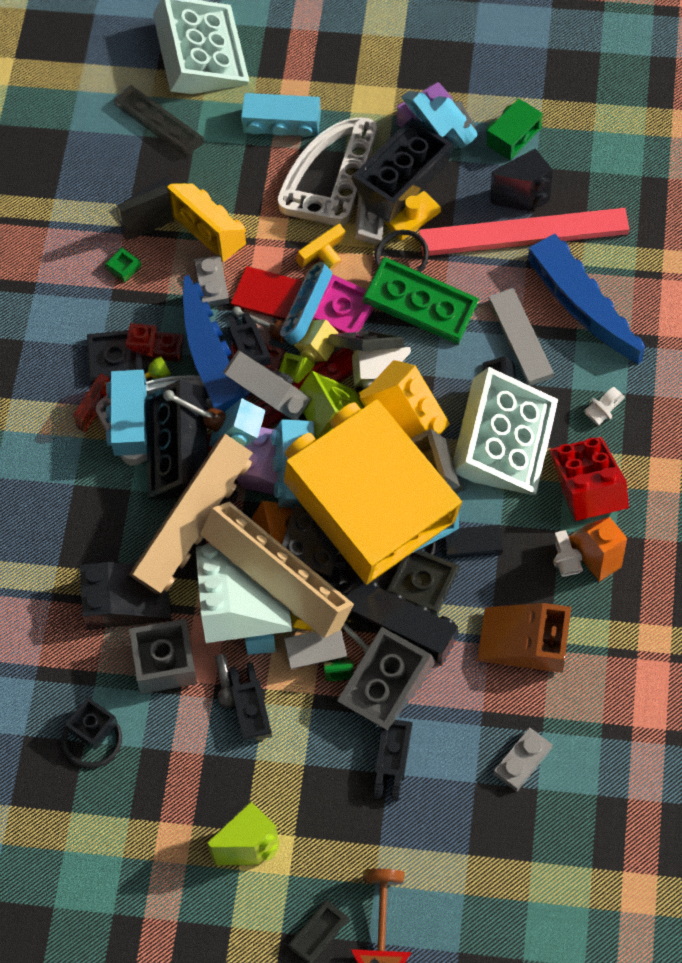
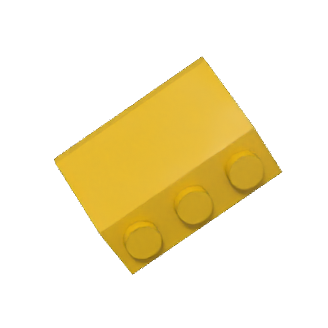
M170 184L167 186L173 217L212 253L220 255L222 262L246 245V230L243 224L238 220L234 221L222 205H216L205 190H199L194 184Z
M393 360L359 396L365 407L378 399L410 439L429 429L434 430L440 435L450 424L417 367L412 364Z

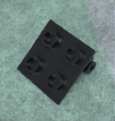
M294 505L291 516H288L285 522L287 529L282 545L312 570L331 576L339 550L307 510Z

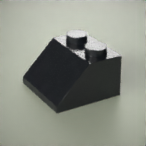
M535 148L491 172V203L525 211L544 206L550 200L552 168Z

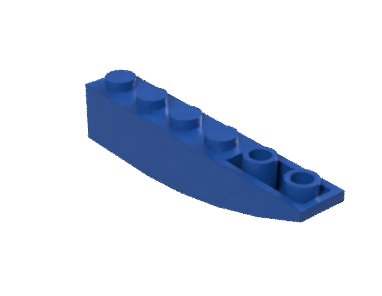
M553 234L530 246L528 250V263L558 302L594 336L636 364H640L643 361L645 350L643 341L639 336H635L632 333L627 320L623 316L620 317L612 301L608 297L605 298L600 292L594 278L590 279L586 274L582 262L572 256L568 244L564 240L561 241L556 234Z
M188 274L184 276L183 305L189 347L196 369L214 408L225 412L241 398L248 401L246 397L251 394L249 390L223 373L230 362L228 357L232 353L226 341L220 342L218 338L223 334L217 321L211 323L210 317L214 315L208 302L202 303L200 299L205 295L199 283L193 284Z

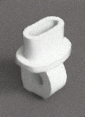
M613 387L599 401L592 398L590 400L591 404L584 410V413L599 426L606 418L608 420L612 419L610 412L625 397Z
M566 530L556 532L555 545L558 554L554 559V566L559 568L562 577L582 572L583 569L580 561L583 557L581 552L577 549H572Z

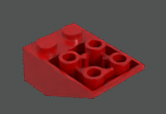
M602 437L588 438L585 441L563 444L549 449L567 505L575 521L629 508L627 481Z

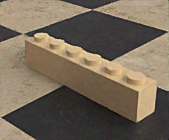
M226 434L219 437L129 573L130 577L156 594L161 593L163 590L167 592L176 579L173 576L178 566L180 568L185 566L191 557L188 551L194 543L198 545L203 539L200 533L212 508L218 506L224 497L228 499L237 486L234 481L239 474L243 476L252 463L249 458L253 452Z
M231 502L212 508L200 533L201 536L209 541L212 547L217 548L229 558L231 563L240 567L253 581L264 587L273 598L283 603L295 616L307 623L315 633L326 638L341 630L354 605L350 600Z

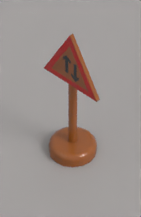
M395 869L363 870V880L368 884L380 885L377 951L353 949L351 951L357 963H405L412 952L385 951L387 886L402 884L405 880V872Z

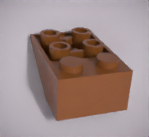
M546 603L485 607L477 661L563 673L571 607Z

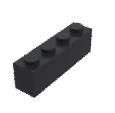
M357 578L346 596L354 604L347 617L348 620L377 634L381 627L428 652L432 655L435 662L443 665L458 638V626L453 620L445 616L438 617L430 613V610L421 604L413 605L405 601L404 597L396 592H386L380 589V586L373 581L366 585L362 579Z

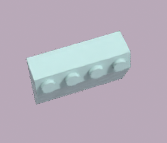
M201 0L160 1L153 13L171 92L198 94L248 85L249 78L231 5Z
M490 367L478 374L472 381L453 458L456 475L473 483L529 495L537 494L558 399Z
M210 544L196 547L201 618L206 643L292 631L289 608L273 598L264 587L253 581L240 567L231 563L229 558L217 548L212 547Z

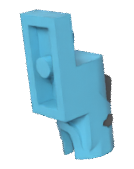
M408 91L401 97L420 123L440 136H445L456 148H463L476 138L478 134L476 127L461 101L453 102L447 97L437 96L430 102L424 93Z

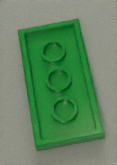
M383 256L362 302L459 345L479 302V298Z

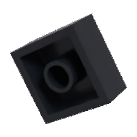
M87 697L66 722L65 726L68 732L96 751L118 722L116 716Z

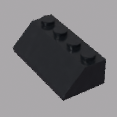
M412 117L352 175L351 180L368 210L390 223L405 208L406 199L409 196H417L448 164L453 143Z
M178 380L146 396L148 499L180 498L208 455L207 427L203 423V416L172 400L166 401L163 397L165 391L171 390L175 396L206 411L205 387Z

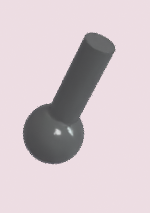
M220 654L215 656L221 684L218 701L224 708H234L236 706L231 688L232 681L226 654Z

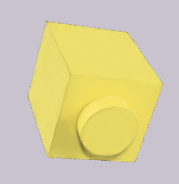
M326 319L312 320L305 336L294 346L301 352L302 357H306L313 362L327 361L336 347L328 345L329 335L338 332Z

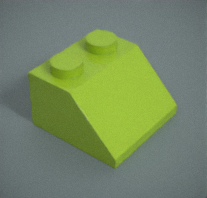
M250 802L207 844L212 861L216 865H259L264 859L269 861L276 855L280 842L276 825Z

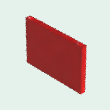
M246 266L231 301V306L285 321L303 281Z

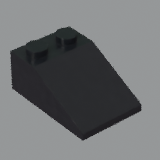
M103 562L80 565L82 613L87 630L172 621L169 590L167 592L163 590L161 593L156 594L130 577L129 573L135 564Z

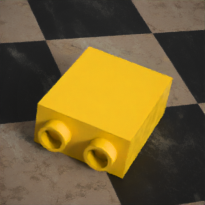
M378 399L363 409L355 402L343 407L330 421L333 429L317 440L312 433L304 434L295 440L285 451L288 460L283 481L366 585L455 523L462 505L461 499Z

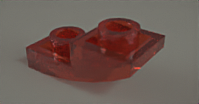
M130 323L125 345L126 348L155 358L161 356L165 360L180 361L184 335L157 332L156 325Z

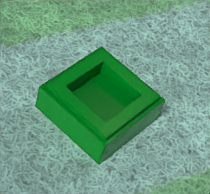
M122 247L104 264L107 271L124 283L142 266L138 258Z

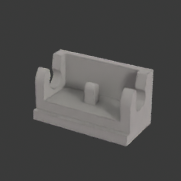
M341 630L326 638L315 632L284 638L290 670L347 658Z

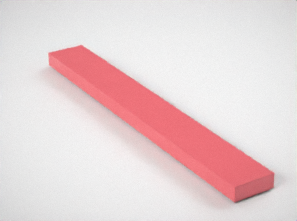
M625 208L423 229L419 230V235L426 241L429 256L534 245L553 234H556L561 241L629 234V225Z

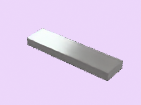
M514 288L490 295L489 303L528 386L554 378V372Z

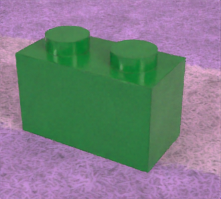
M518 98L512 105L509 104L504 109L502 116L497 121H492L487 127V146L511 161L542 129L543 113Z

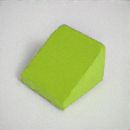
M285 353L279 371L290 375L293 382L299 384L311 371L315 363L306 357Z

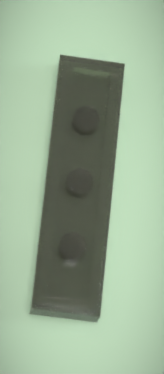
M132 85L114 100L116 107L186 158L204 143L203 136Z

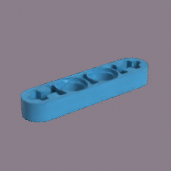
M324 262L315 264L306 274L282 326L280 335L290 345L298 343L305 336L332 277V271Z

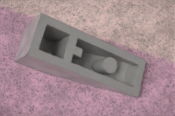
M239 350L223 371L229 378L292 420H297L311 400L298 388Z

